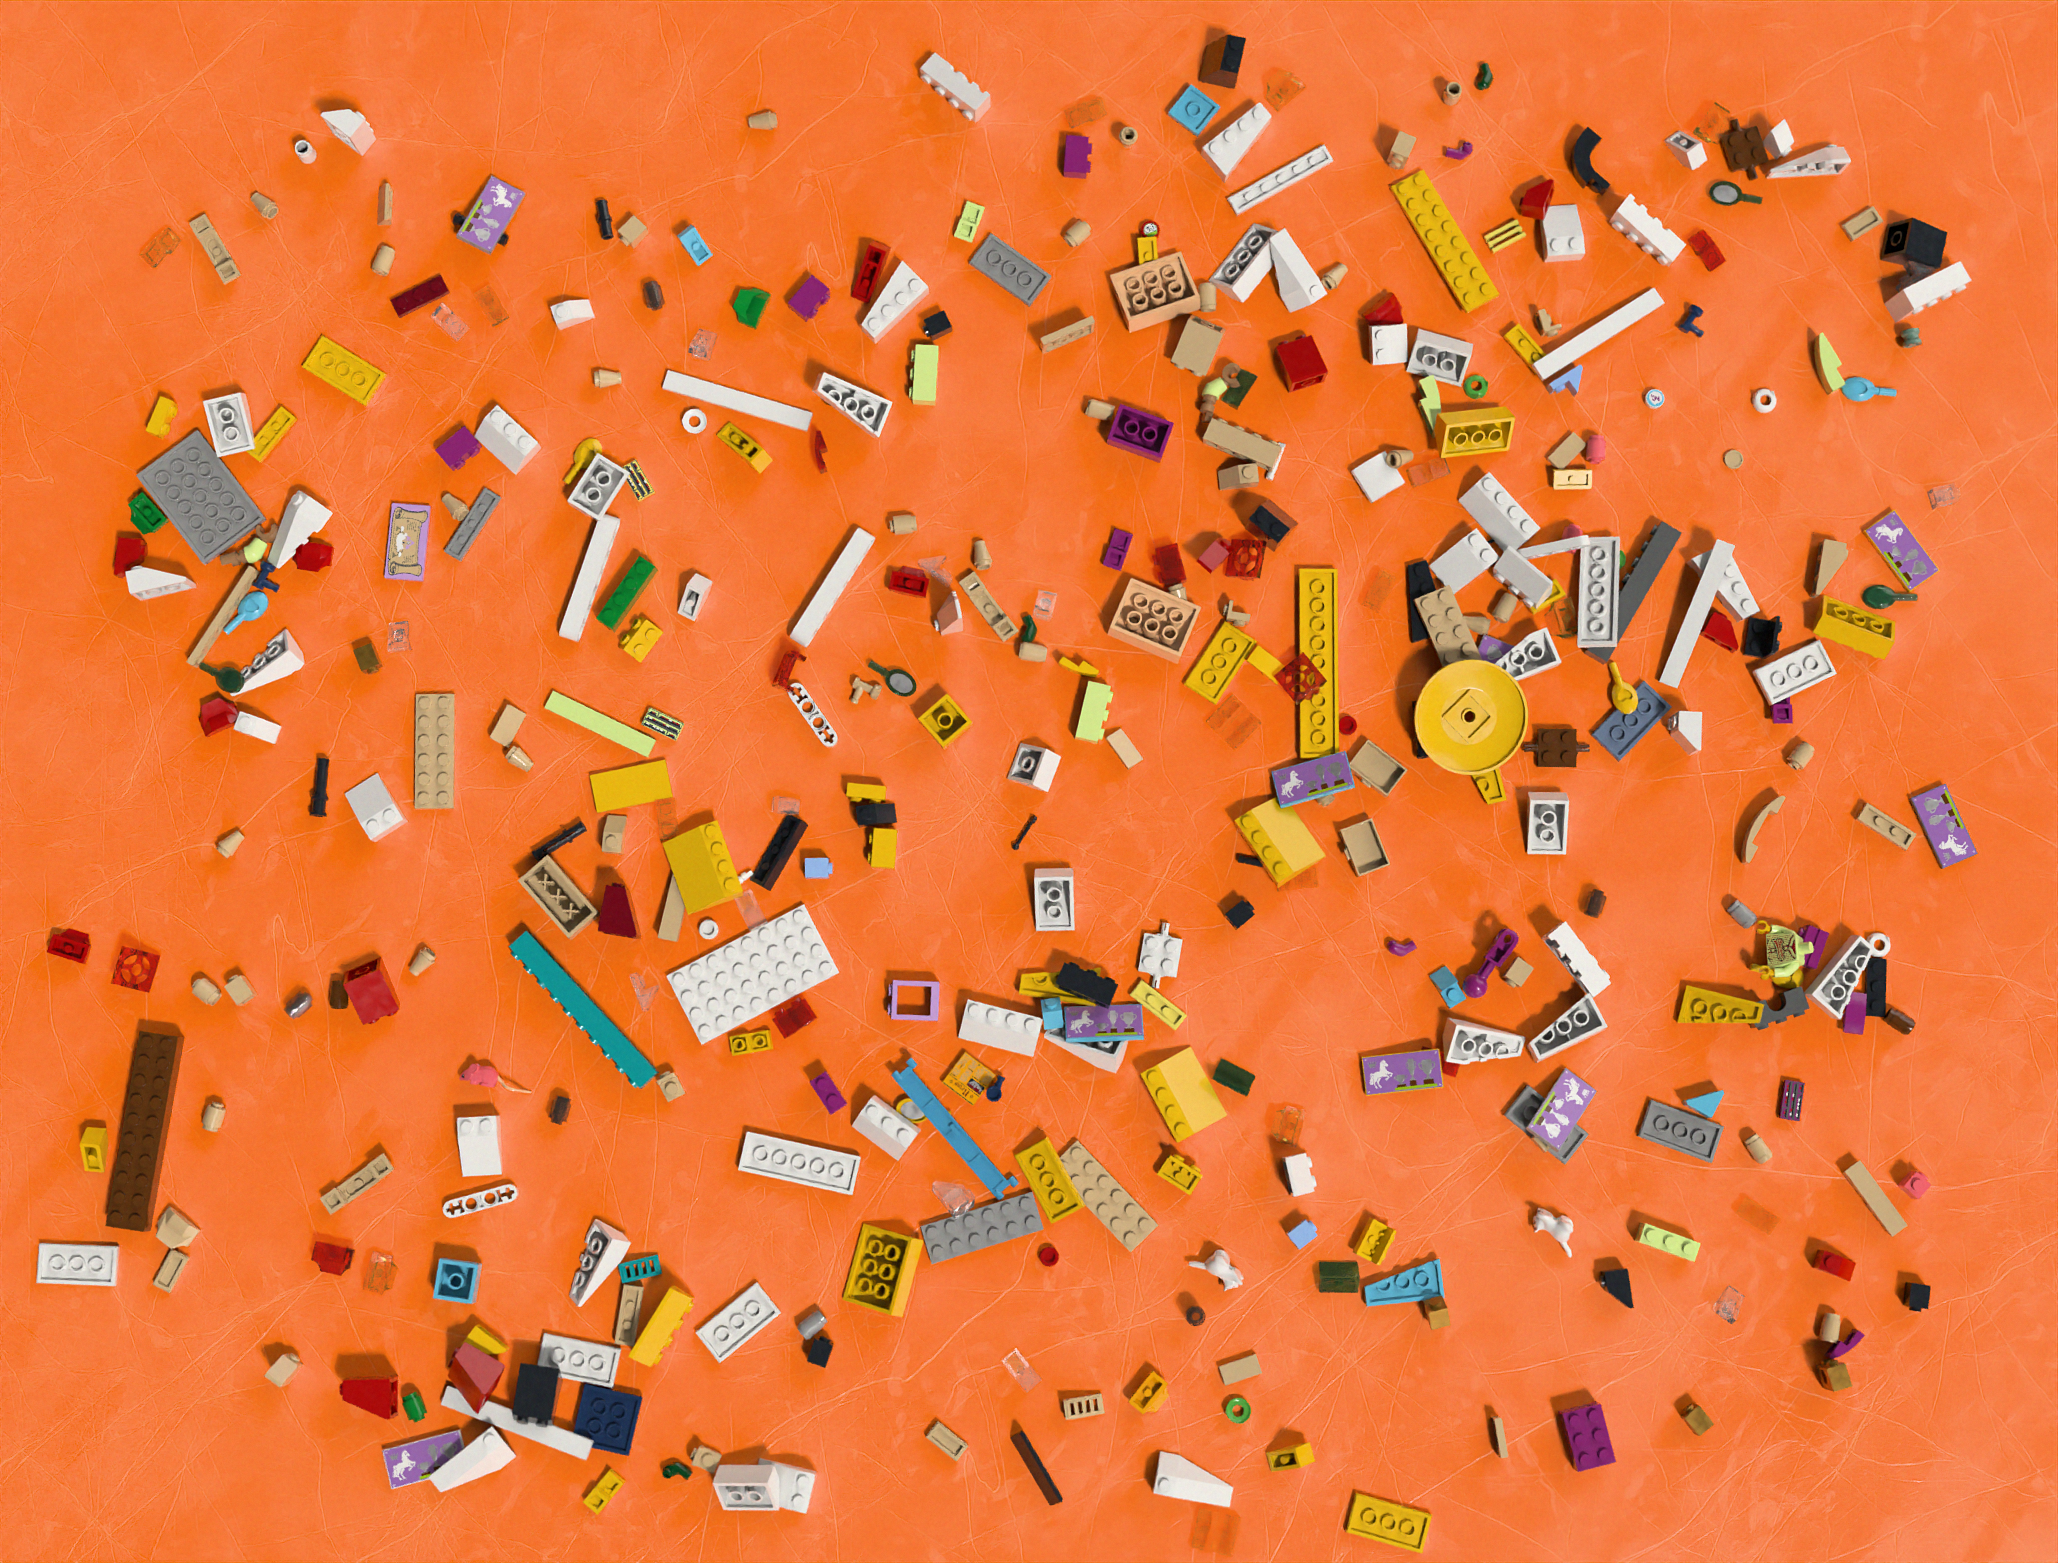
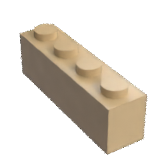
M1211 419L1203 436L1204 444L1248 463H1257L1258 467L1273 472L1282 447L1277 442L1269 440V442L1265 441L1256 433H1246L1242 427L1236 425L1232 427L1223 419Z

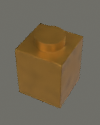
M372 643L353 650L363 673L371 675L377 673L379 668L383 667L377 650Z
M1442 1295L1423 1300L1426 1318L1431 1330L1450 1325L1448 1308Z
M1689 1404L1682 1410L1684 1413L1680 1415L1697 1436H1701L1714 1425L1698 1404Z

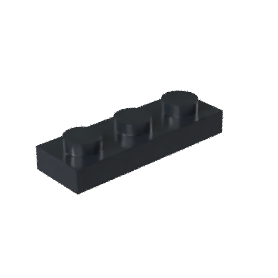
M1870 958L1865 967L1866 1016H1886L1887 959Z

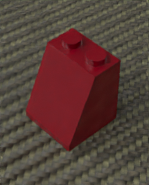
M612 882L611 886L606 885L598 931L603 934L641 940V932L630 891L620 883Z

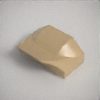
M168 1207L157 1222L158 1229L155 1237L170 1249L179 1246H190L201 1230L175 1209Z

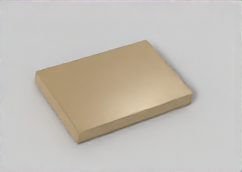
M1093 316L1040 338L1042 354L1093 333L1095 326Z

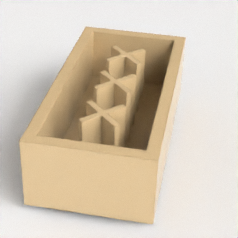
M548 855L518 880L561 931L571 940L601 915Z

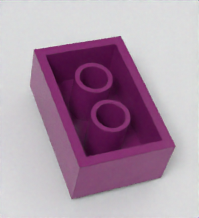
M1120 404L1107 439V444L1160 463L1174 423Z
M1592 1402L1558 1411L1574 1470L1581 1472L1616 1463L1600 1403Z

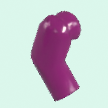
M1464 142L1463 146L1457 150L1447 148L1445 157L1463 160L1472 153L1473 145L1470 142Z
M1391 940L1387 944L1389 952L1400 957L1417 949L1412 940L1405 945L1396 943L1395 940Z

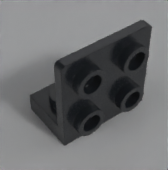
M1775 616L1770 620L1748 618L1743 656L1767 659L1778 651L1780 641L1777 638L1778 633L1782 630L1780 616Z

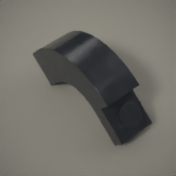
M1587 127L1573 147L1570 159L1571 170L1575 180L1583 189L1589 184L1595 193L1603 195L1611 184L1593 169L1590 161L1591 152L1599 145L1602 138Z

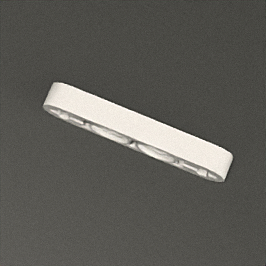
M1584 535L1522 548L1516 551L1526 560L1588 547L1590 542L1589 536Z
M800 683L791 684L788 694L821 743L828 748L834 747L838 742V736L804 686ZM795 687L796 689H802L800 691V694L803 698L805 696L808 697L806 699H803L799 704L797 703V701H800L798 696L792 695L794 693L793 688ZM806 702L813 705V710L809 713L802 710V706ZM816 718L823 719L824 725L821 728L813 726V721ZM827 726L830 728L826 730L830 736L834 735L832 743L824 741L826 740L824 733L818 734L824 731Z
M508 1184L453 1199L444 1204L443 1212L447 1217L455 1218L509 1203L518 1198L519 1190L515 1185ZM508 1187L510 1190H514L511 1199H509V1196L501 1197L503 1201L500 1202V1195L497 1190H500V1194L507 1192ZM488 1193H493L496 1197L493 1204H488L485 1201V1196ZM469 1198H473L477 1202L474 1209H469L466 1206ZM462 1200V1207L465 1212L462 1213V1209L455 1210L454 1215L452 1212H448L451 1203L453 1206L461 1205L459 1201Z

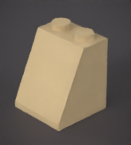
M1191 315L1171 362H1174V366L1177 368L1192 370L1191 373L1196 376H1206L1227 329Z

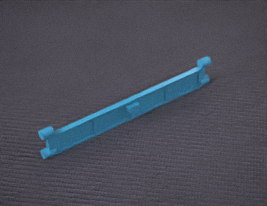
M912 1057L906 1061L908 1067L901 1073L896 1070L891 1076L998 1200L1003 1198L1004 1194L1002 1191L1010 1184L1013 1188L1018 1185L1017 1179L1012 1175L1006 1180L912 1069L918 1064Z

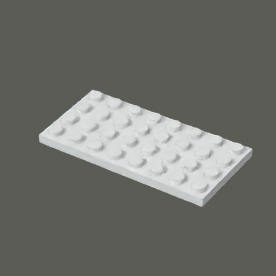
M803 904L667 975V978L701 1045L840 972Z

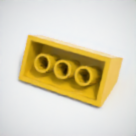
M1506 406L1438 413L1434 432L1439 457L1446 458L1509 451L1515 416Z
M1824 595L1813 622V633L1819 637L1834 640L1838 644L1852 647L1856 651H1863L1872 657L1885 660L1895 643V622Z
M675 1285L670 1287L628 1357L649 1367H652L654 1363L658 1365L663 1357L661 1351L664 1347L668 1348L674 1339L671 1336L675 1329L678 1331L684 1322L682 1320L685 1312L689 1314L693 1308L694 1303L692 1301L694 1297Z

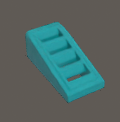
M658 1255L618 1264L622 1283L662 1274ZM650 1260H653L654 1272H651ZM642 1262H645L646 1274L643 1272ZM634 1264H637L638 1276L635 1274ZM626 1266H629L631 1277L629 1278L627 1276Z

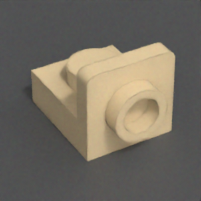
M1545 309L1538 310L1534 315L1541 337L1546 335L1548 338L1556 336L1561 330V324L1551 326V317L1546 313Z
M667 1071L659 1076L660 1080L656 1081L668 1102L686 1094L675 1072L670 1073V1071Z
M700 1445L698 1449L694 1448L690 1459L693 1460L691 1465L694 1467L698 1466L714 1474L722 1454Z

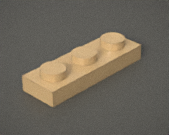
M1869 803L1864 805L1856 818L1858 822L1904 851L1908 849L1916 836V833Z
M624 1284L614 1344L635 1346L644 1287Z

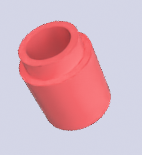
M1591 435L1589 440H1587L1586 460L1590 461L1591 464H1600L1601 461L1605 460L1606 441L1604 436Z
M1569 524L1568 527H1564L1561 540L1582 536L1583 531L1580 530V526ZM1575 549V550H1570V551H1566V552H1567V553H1576V550H1577V549Z

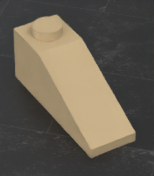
M1827 539L1819 543L1811 598H1816L1821 594L1844 560L1847 559V543Z

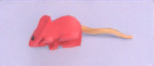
M471 1064L459 1077V1080H470V1084L477 1085L480 1083L481 1086L495 1087L499 1081L508 1090L532 1093L528 1090L507 1086L498 1075V1072L490 1066Z

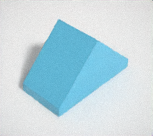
M1717 1090L1682 1101V1104L1706 1118H1712L1724 1095V1091Z

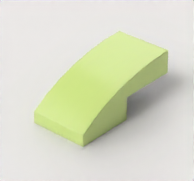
M967 201L954 237L972 243L985 207Z

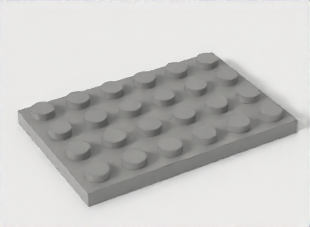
M196 430L136 475L204 565L210 563L254 530L257 524L260 525L267 520L220 457H217L216 452L199 430Z

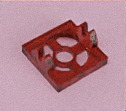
M1231 539V547L1234 550L1228 556L1225 576L1248 581V579L1254 581V578L1260 579L1267 542L1264 540ZM1250 548H1255L1257 555H1251L1249 552ZM1247 553L1248 560L1242 563L1241 556ZM1235 561H1238L1240 564L1239 571L1236 569ZM1250 562H1255L1253 569L1246 572L1247 565Z
M796 650L786 651L773 680L772 687L793 693L794 688L787 685L788 679L796 660L805 662L807 657L799 654Z
M1304 652L1274 675V678L1296 705L1304 699L1311 700L1313 694L1318 695L1319 688L1327 682ZM1300 666L1308 667L1304 671L1299 670ZM1313 672L1314 681L1310 686L1307 683V676ZM1298 673H1302L1305 675L1304 680L1299 683L1296 682L1295 676ZM1292 676V680L1287 684L1286 678ZM1296 685H1302L1305 691L1295 692L1291 689Z
M122 946L111 983L150 993L160 955ZM137 955L136 961L132 964L124 963L128 957ZM144 957L149 962L150 969H145L142 964ZM136 964H139L142 968L138 975L132 973V967ZM122 969L129 971L131 975L129 982L123 978ZM143 974L148 975L145 980L136 984L138 977H141Z

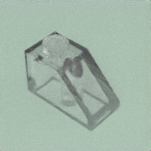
M751 889L744 892L742 897L735 899L740 913L751 932L769 923Z
M939 1181L932 1183L933 1193L955 1220L974 1207L975 1195L970 1189H966L964 1185Z
M1017 1348L1002 1360V1363L1027 1393L1042 1380V1377Z

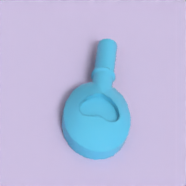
M1861 377L1847 379L1845 381L1846 384L1841 388L1846 398L1857 402L1869 400L1874 394L1895 397L1897 393L1896 389L1875 387L1870 380Z
M262 592L248 594L238 607V615L223 630L229 635L243 620L254 621L261 617L268 608L269 601L267 596Z

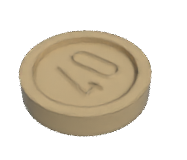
M1731 450L1724 456V463L1730 469H1737L1743 464V455L1737 450Z

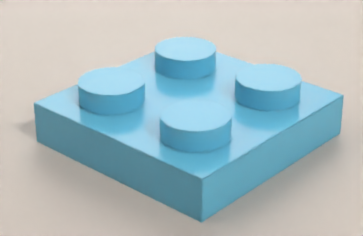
M1191 84L1168 112V116L1198 137L1220 110L1221 106Z

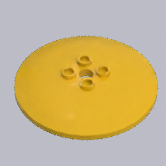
M1482 660L1457 661L1438 670L1421 689L1414 709L1415 732L1424 752L1442 768L1463 775L1486 773L1506 763L1520 747L1528 725L1527 702L1518 682L1503 668ZM1468 711H1471L1474 715L1470 722H1466L1464 719V715Z

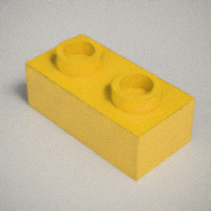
M160 396L146 432L163 440L170 431L172 418H175L177 415L178 405L174 401Z
M848 783L846 796L850 798L851 802H862L863 799L870 800L869 803L881 804V801H886L887 788L886 786Z

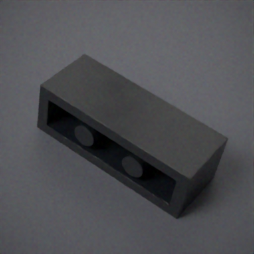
M1064 962L1055 983V988L1109 1009L1118 984L1115 983L1116 981L1109 977H1099L1095 971L1089 969L1087 971L1079 968V965L1073 962H1069V964Z

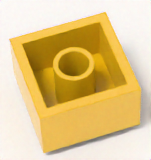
M948 694L943 696L918 718L920 724L943 750L973 725L972 721Z

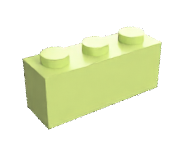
M916 344V349L912 350L911 361L915 362L914 369L910 371V380L914 381L913 387L909 388V398H912L915 405L936 406L939 346Z
M1088 681L1075 739L1095 744L1098 743V739L1102 740L1105 730L1101 728L1102 722H1107L1109 710H1105L1107 702L1111 703L1113 692L1110 691L1111 686Z
M1641 1222L1634 1240L1693 1262L1696 1260L1701 1245L1699 1242Z

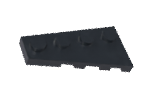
M1427 560L1407 566L1412 643L1430 638L1413 601L1436 591Z

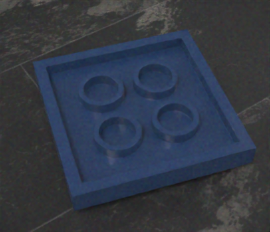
M585 1384L573 1433L594 1440L591 1448L629 1456L643 1396Z

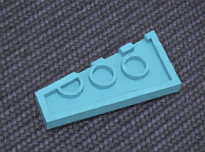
M1440 1258L1364 1286L1366 1306L1422 1301L1441 1295L1445 1298Z

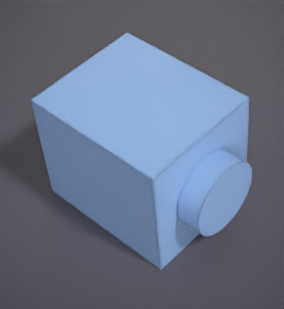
M805 858L806 879H829V874H833V862L829 863V858Z
M1304 1219L1289 1230L1286 1235L1296 1248L1300 1250L1318 1236L1315 1232L1318 1229L1311 1220L1307 1222Z

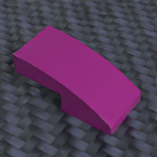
M1115 529L1103 562L1104 566L1121 571L1133 534Z
M1790 696L1770 706L1773 724L1793 723Z
M1852 992L1850 995L1851 999L1848 1005L1845 1006L1843 1014V1032L1862 1035L1866 1016L1867 994Z
M1853 1329L1844 1342L1838 1340L1837 1343H1833L1824 1356L1835 1359L1844 1355L1855 1347L1865 1335L1859 1330Z

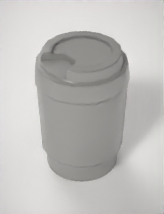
M1738 899L1727 909L1730 915L1744 929L1751 927L1758 919L1756 914Z
M817 1310L800 1322L797 1329L806 1340L811 1339L828 1321Z

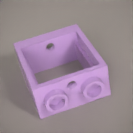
M893 980V984H889V996H892V1004H888V1015H891L892 1020L938 1021L940 982ZM898 986L931 987L930 1016L897 1014Z

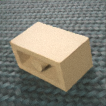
M1399 131L1386 163L1393 169L1403 170L1417 138Z

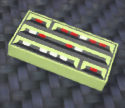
M651 707L642 722L643 726L674 741H677L685 725Z

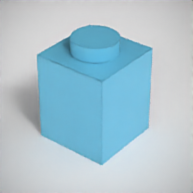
M1060 997L1041 1000L1044 1030L1064 1027Z

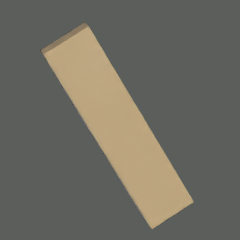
M672 875L658 938L678 942L685 906L674 875Z
M1861 1160L1842 1173L1891 1237L1908 1226Z

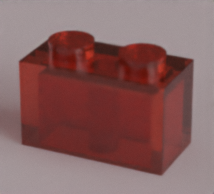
M1178 544L1155 548L1152 559L1154 566L1158 565L1159 572L1157 573L1159 584L1162 583L1163 587L1167 588L1180 583H1186L1187 578Z
M799 997L790 1003L791 1007L787 1010L782 1008L774 1013L775 1017L772 1020L784 1039L789 1038L818 1019L806 998L801 1000Z

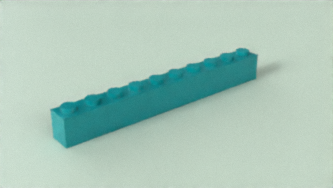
M525 931L509 946L512 950L510 952L517 961L520 959L525 964L523 968L530 975L535 974L538 978L536 982L543 989L547 987L551 992L549 996L556 1003L560 1002L564 1006L562 1010L569 1017L573 1016L577 1020L575 1024L580 1030H586L590 1034L588 1038L594 1045L597 1046L599 1044L604 1049L601 1052L608 1060L612 1058L617 1063L615 1065L616 1069L621 1074L625 1072L630 1077L628 1081L635 1089L637 1087L643 1089L659 1074L654 1066L530 932Z

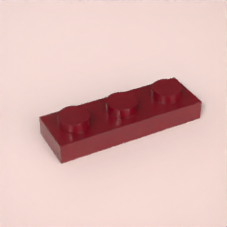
M439 275L390 301L398 317L401 318L450 294V291L442 276Z

